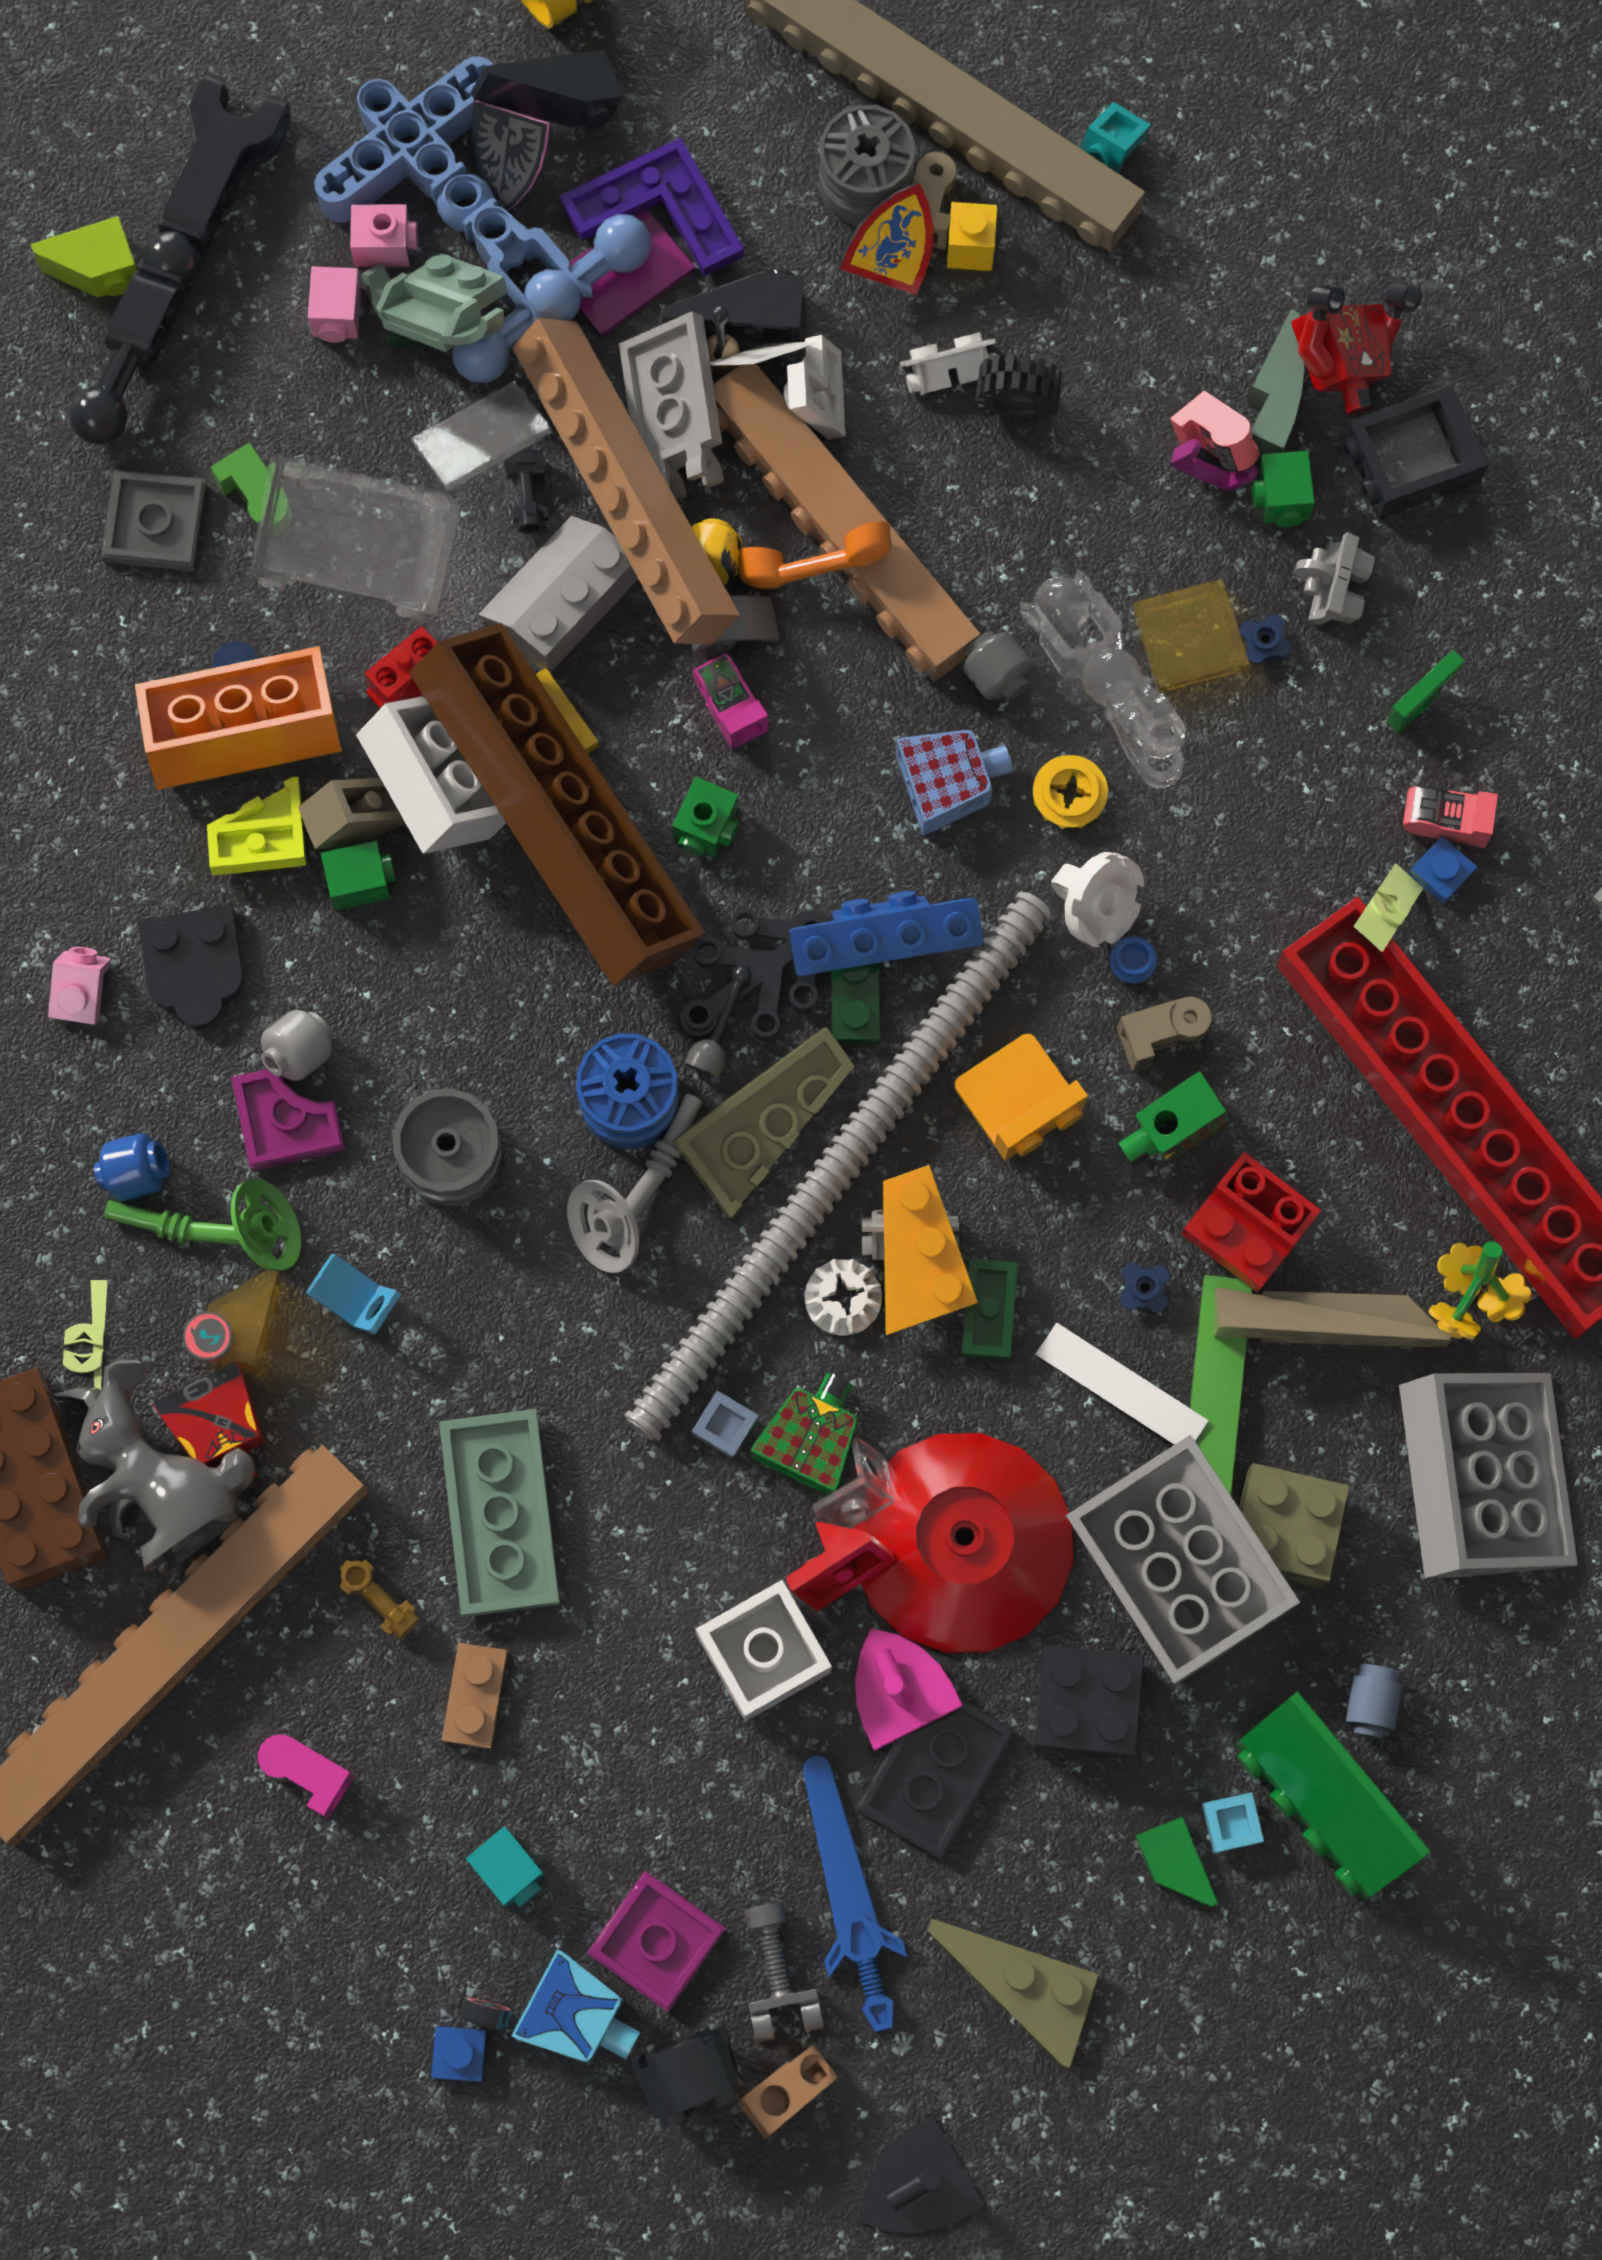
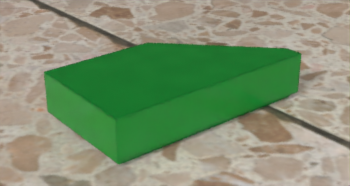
M1452 650L1392 707L1386 722L1397 733L1399 731L1402 732L1433 703L1442 692L1441 688L1465 665V660Z

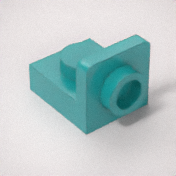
M1112 102L1087 128L1080 149L1119 174L1125 159L1146 139L1151 124Z

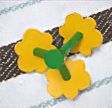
M1487 1242L1483 1248L1480 1246H1470L1467 1248L1463 1243H1456L1451 1247L1450 1254H1445L1438 1260V1271L1443 1277H1446L1444 1280L1445 1289L1449 1292L1458 1291L1463 1296L1457 1307L1452 1308L1446 1303L1439 1302L1437 1305H1432L1429 1309L1430 1315L1438 1320L1437 1326L1440 1330L1449 1332L1451 1337L1475 1339L1476 1335L1479 1334L1481 1327L1472 1321L1473 1318L1467 1313V1310L1475 1296L1479 1294L1482 1284L1489 1283L1488 1291L1479 1296L1477 1304L1481 1311L1487 1313L1490 1321L1499 1322L1503 1318L1516 1320L1524 1314V1303L1531 1300L1532 1291L1526 1287V1281L1520 1274H1510L1504 1280L1496 1276L1494 1272L1503 1251L1498 1243Z

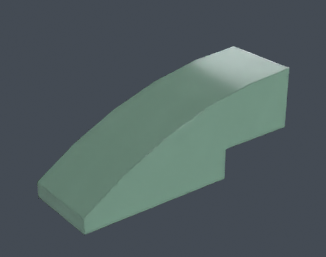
M1292 309L1253 384L1248 405L1261 410L1252 428V439L1259 447L1260 458L1262 454L1284 453L1291 436L1302 395L1305 363L1298 354L1299 345L1291 324L1292 320L1300 317V313Z

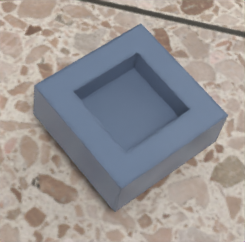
M716 1391L693 1428L692 1435L734 1460L758 1421L759 1415L721 1392Z

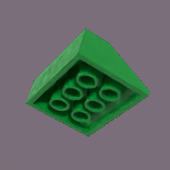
M1298 1692L1235 1744L1241 1751L1236 1757L1243 1768L1255 1780L1259 1776L1263 1777L1273 1789V1792L1269 1794L1273 1804L1286 1818L1292 1815L1297 1818L1306 1829L1301 1834L1303 1840L1318 1857L1321 1858L1326 1854L1338 1868L1333 1873L1336 1880L1350 1896L1354 1897L1359 1893L1364 1900L1373 1896L1431 1852Z

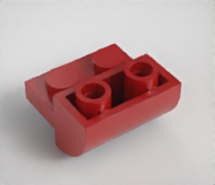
M1243 1152L1215 1187L1213 1193L1184 1227L1181 1235L1258 1293L1280 1264L1292 1252L1321 1210L1247 1153Z

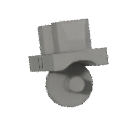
M1346 533L1343 535L1342 541L1328 543L1325 550L1315 548L1311 559L1299 560L1296 563L1295 575L1306 582L1303 592L1306 595L1314 596L1308 621L1322 625L1333 619L1350 624L1362 616L1365 604L1364 597L1348 591L1349 580L1360 584L1367 581L1372 573L1375 557L1357 548L1358 536Z

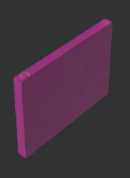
M647 209L634 216L644 223L651 235L652 247L647 260L641 268L629 273L613 272L611 270L591 286L593 297L581 298L579 311L600 337L609 334L616 326L695 271V266ZM594 245L569 262L570 267L593 250Z

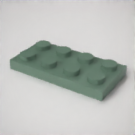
M531 1409L439 1421L461 1616L469 1617L560 1605L537 1410Z

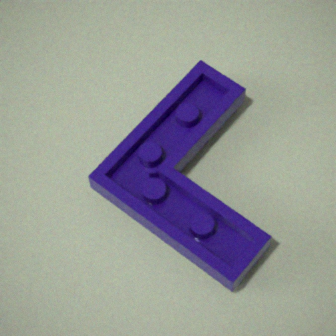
M681 137L559 196L560 204L581 241L595 235L605 219L617 214L634 216L662 202L703 276L744 257L742 244Z

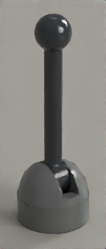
M742 965L736 967L733 971L734 983L711 1038L695 1043L684 1062V1065L717 1079L720 1078L726 1060L725 1052L719 1044L720 1038L743 984L748 983L751 979L750 969Z

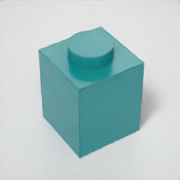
M505 1826L466 1858L506 1908L514 1902L521 1908L542 1890L538 1882L545 1875Z

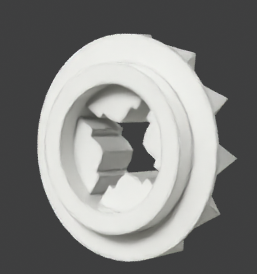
M855 1259L831 1260L829 1263L816 1268L806 1285L805 1305L809 1316L818 1327L834 1335L846 1336L863 1331L873 1323L881 1308V1285L872 1270L858 1263ZM838 1278H841L842 1284H845L848 1291L856 1290L858 1292L863 1290V1292L858 1293V1296L851 1298L850 1315H846L845 1308H842L838 1301L831 1302L829 1300L823 1302V1300L829 1299V1296L836 1294Z

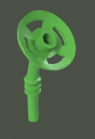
M261 1179L245 1181L234 1191L231 1200V1219L233 1225L192 1222L191 1216L188 1215L181 1219V1214L177 1212L171 1216L169 1210L158 1213L113 1200L108 1201L104 1214L105 1219L157 1232L158 1238L163 1239L167 1235L169 1241H174L177 1237L178 1243L181 1244L189 1240L241 1245L256 1264L272 1272H280L292 1267L297 1261L301 1250V1232L293 1208L275 1186ZM245 1196L247 1208L241 1212L239 1217L240 1202ZM260 1198L265 1200L272 1207L279 1221H277L273 1212L264 1203L260 1202ZM277 1238H283V1251L277 1259L270 1250L274 1248Z

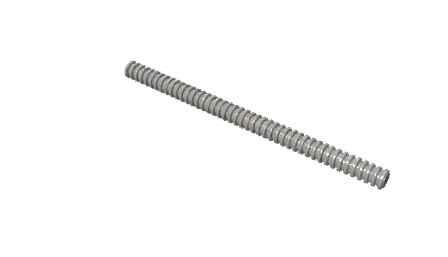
M1027 892L1017 893L1015 896L1017 903L1008 905L1006 908L1008 914L1001 915L998 919L999 926H993L989 930L991 937L984 938L981 945L982 949H976L972 953L974 960L965 962L963 965L964 973L959 972L954 977L955 985L949 984L946 987L947 995H942L937 999L939 1006L937 1008L932 1007L928 1011L930 1018L922 1019L919 1023L921 1030H915L911 1034L912 1042H905L903 1044V1054L898 1053L894 1056V1066L889 1065L885 1068V1078L879 1077L876 1080V1090L870 1089L867 1092L869 1099L867 1101H860L858 1104L860 1111L858 1113H851L849 1116L851 1123L849 1125L843 1124L840 1128L842 1135L834 1136L831 1140L833 1147L824 1149L822 1152L823 1160L817 1159L814 1162V1167L816 1168L814 1172L808 1171L805 1174V1179L807 1180L805 1184L799 1183L796 1186L798 1192L796 1196L790 1195L787 1198L789 1203L787 1208L781 1207L778 1210L780 1217L778 1219H771L769 1222L771 1229L769 1231H762L760 1234L762 1241L760 1243L754 1242L751 1246L753 1253L751 1255L745 1254L742 1258L744 1265L742 1267L736 1266L733 1270L735 1277L725 1280V1290H718L716 1292V1302H709L707 1304L708 1312L706 1315L700 1314L698 1316V1326H691L688 1329L689 1338H682L679 1341L681 1348L679 1351L673 1350L670 1353L672 1358L670 1363L664 1362L661 1365L663 1370L661 1375L655 1374L652 1377L654 1383L652 1387L646 1386L642 1390L645 1395L643 1399L637 1398L633 1402L636 1407L633 1412L627 1411L624 1414L627 1419L626 1422L651 1441H660L662 1438L660 1431L663 1428L669 1429L672 1425L669 1419L672 1416L678 1417L681 1413L678 1407L681 1404L687 1405L690 1401L687 1395L690 1392L696 1393L699 1389L696 1383L699 1380L705 1381L708 1377L705 1371L708 1368L714 1369L717 1365L714 1359L717 1356H724L726 1351L723 1347L726 1343L729 1345L733 1344L735 1341L733 1334L735 1332H742L744 1329L742 1322L744 1320H751L753 1317L751 1310L753 1308H760L762 1305L760 1298L762 1296H769L771 1293L769 1286L771 1284H778L780 1281L778 1274L780 1272H787L789 1269L787 1262L789 1260H796L798 1257L796 1250L798 1248H805L807 1245L805 1238L807 1236H814L816 1233L814 1226L823 1224L825 1221L823 1214L832 1212V1202H839L842 1198L841 1190H848L851 1187V1182L849 1181L851 1177L857 1178L860 1175L858 1168L869 1163L867 1156L869 1154L873 1155L878 1151L876 1144L878 1142L883 1143L887 1139L885 1132L893 1131L895 1128L893 1121L895 1119H902L904 1116L902 1109L904 1107H911L913 1104L911 1097L913 1095H920L922 1092L920 1085L929 1083L931 1080L929 1073L937 1072L939 1069L938 1061H945L948 1057L947 1049L952 1050L956 1047V1037L962 1038L965 1035L964 1027L971 1026L974 1023L973 1015H979L983 1011L981 1004L989 1003L992 999L990 992L999 990V980H1006L1008 978V968L1013 969L1017 966L1018 961L1016 958L1023 957L1026 954L1025 946H1030L1035 942L1033 935L1040 934L1044 930L1043 922H1050L1052 919L1050 909L1039 898Z

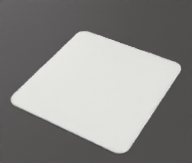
M818 342L768 343L712 361L710 365L755 364L817 344Z

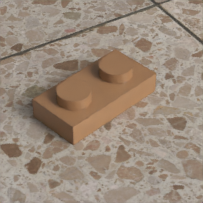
M458 1643L442 1742L492 1750L508 1657L507 1650Z

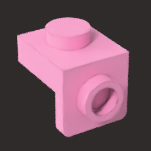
M72 947L69 951H64L53 962L48 1017L95 1025L100 1016L103 975L109 969L110 958L97 956L96 950L86 947Z

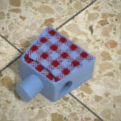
M972 730L897 739L896 757L922 836L987 806L991 802L992 787L989 779L1013 772L1006 746L1003 745L980 752Z

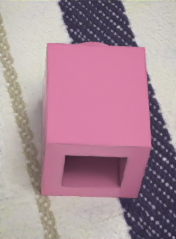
M311 268L308 321L313 337H319L327 342H342L346 338L358 339L362 293L358 268Z

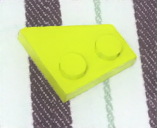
M291 777L284 781L285 788L264 800H261L258 796L242 805L238 812L226 814L207 825L209 864L212 876L307 866L304 825L298 809L302 804L301 786L298 777Z

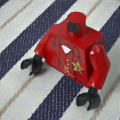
M1399 283L1390 285L1385 291V302L1389 308L1387 311H1384L1383 304L1343 305L1345 292L1342 288L1333 285H1326L1324 288L1317 287L1311 290L1307 297L1309 307L1314 310L1291 321L1299 345L1298 354L1308 369L1314 388L1318 392L1341 391L1348 415L1363 413L1374 408L1369 386L1390 376L1392 371L1390 362L1392 344L1403 322L1400 315L1402 311L1413 312L1420 306L1422 291L1419 288Z

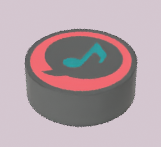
M202 1312L193 1316L185 1325L183 1342L193 1358L204 1363H214L222 1360L229 1354L234 1343V1333L230 1324L223 1316L214 1312Z

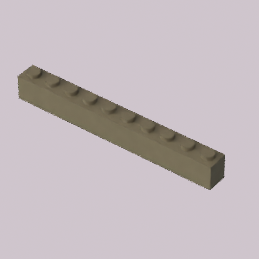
M744 0V9L754 22L761 26H767L768 24L780 32L785 41L797 50L805 49L816 56L822 66L829 72L836 75L843 74L855 82L857 88L864 95L871 99L879 98L891 106L893 111L903 121L907 123L915 122L929 131L932 139L945 148L953 147L965 155L967 161L975 169L981 172L989 171L1001 179L1010 192L1019 197L1026 196L1040 205L1044 214L1052 220L1066 222L1075 228L1079 236L1092 246L1100 245L1111 252L1142 212L1145 196L1144 190L858 1Z

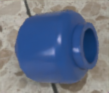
M139 1133L105 1143L100 1151L99 1162H96L94 1165V1174L102 1190L107 1189L119 1201H128L160 1191L164 1184V1179L170 1174V1162L168 1154L160 1141H154L147 1134Z

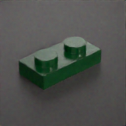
M879 963L831 971L833 1037L838 1044H879Z
M969 1258L968 1276L978 1303L965 1307L961 1357L1010 1361L1018 1262Z

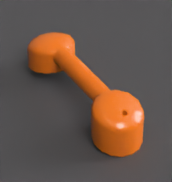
M875 521L858 526L845 536V549L784 564V557L781 551L762 547L741 548L738 569L739 578L745 585L753 588L775 589L788 582L853 566L860 567L877 563L891 551L890 525L888 522Z

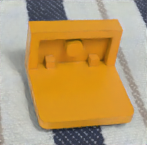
M1031 1034L1020 1036L959 1076L955 1082L956 1092L1005 1161L1017 1153L1020 1157L1027 1155L1044 1142L1042 1138L1044 1135L1056 1127L1060 1131L1064 1130L1078 1121L1084 1115L1082 1110L1085 1107L1088 1096L1077 1080L1070 1085L1066 1082L1037 1039Z

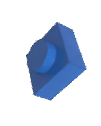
M1441 836L1410 869L1408 874L1444 905L1471 877L1477 866Z
M436 2026L431 2078L483 2082L487 2030Z

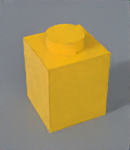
M951 202L947 268L992 271L997 205Z

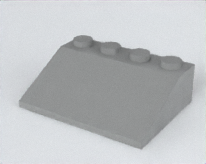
M1551 1373L1431 1374L1399 1385L1424 1577H1470L1577 1566Z
M1191 1434L1066 1515L1174 1684L1184 1681L1300 1603Z

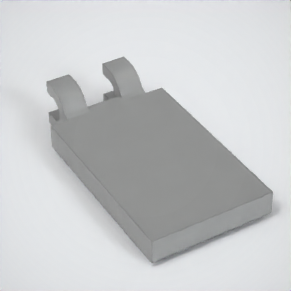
M691 311L619 344L629 416L676 501L687 497L684 482L677 472V469L686 466L687 479L694 481L702 477L703 486L710 488L724 482L721 466L711 448L722 444L704 320L703 316Z

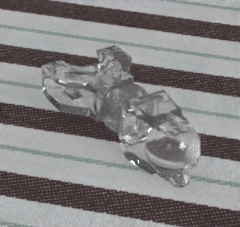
M1077 569L1074 579L1059 576L1046 580L1038 588L1032 603L1020 602L1021 616L1039 635L1040 644L1060 675L1067 679L1077 677L1082 679V684L1088 697L1098 705L1106 706V717L1113 726L1126 756L1142 779L1154 788H1164L1173 785L1180 779L1183 773L1184 757L1181 749L1185 744L1186 729L1183 721L1168 699L1161 692L1151 687L1144 676H1141L1136 659L1125 650H1121V619L1101 593L1094 590L1086 573ZM1089 615H1091L1102 632L1104 640L1099 643H1089L1086 648H1070L1061 636L1077 632L1086 623ZM1149 757L1160 760L1168 758L1172 766L1168 771L1160 772L1154 770L1149 764Z

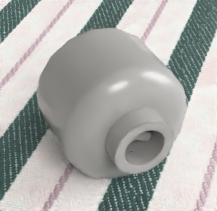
M302 1010L290 1011L263 1032L261 1037V1047L263 1050L261 1058L263 1064L275 1076L282 1075L286 1079L293 1081L302 1080L329 1059L332 1052V1032L327 1023L314 1012L307 1013Z

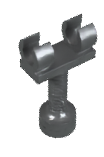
M783 1901L744 1909L748 1930H755L759 1936H762L760 1941H763L761 1946H764L762 1951H765L763 1955L766 1956L764 1960L767 1961L765 1965L768 1966L766 1970L769 1971L767 1975L770 1976L768 1980L771 1981L769 1985L772 1986L770 1990L773 1991L769 1999L748 2003L756 2043L775 2039L769 2009L799 2002L805 2032L823 2029L824 2025L816 1989L793 1993L789 1988L790 1984L788 1983L785 1959L782 1958L784 1954L781 1953L783 1949L780 1948L782 1944L779 1943L781 1939L778 1938L780 1934L777 1933L779 1932L780 1925L787 1921Z

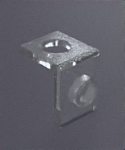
M859 1437L851 1440L858 1478L813 1504L814 1514L825 1522L849 1529L895 1503L886 1457ZM866 1457L873 1463L878 1477L870 1470Z

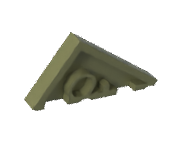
M931 1919L928 1932L1061 2066L1070 2068L1099 1974Z

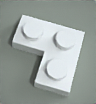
M823 335L806 338L805 342L818 343L806 347V356L803 357L801 363L787 366L788 383L784 386L786 404L793 413L828 440L846 437L841 350Z

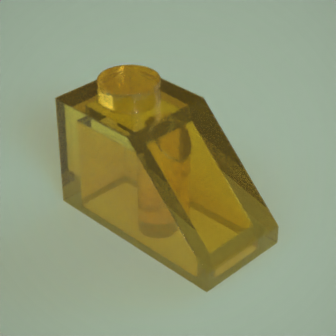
M266 1270L209 1304L207 1312H214L223 1316L230 1324L234 1333V1343L231 1351L225 1358L214 1363L227 1366L237 1361L242 1369L259 1373L283 1284V1279L278 1271Z

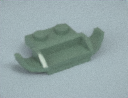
M440 254L433 256L426 261L425 265L411 274L401 273L394 279L389 277L385 266L381 264L373 266L362 274L370 303L376 315L382 320L384 329L447 352L456 345L473 344L483 337L489 338L499 332L504 324L503 309L495 308L483 317L481 316V310L508 293L505 277L485 270L482 267L452 258L449 255Z

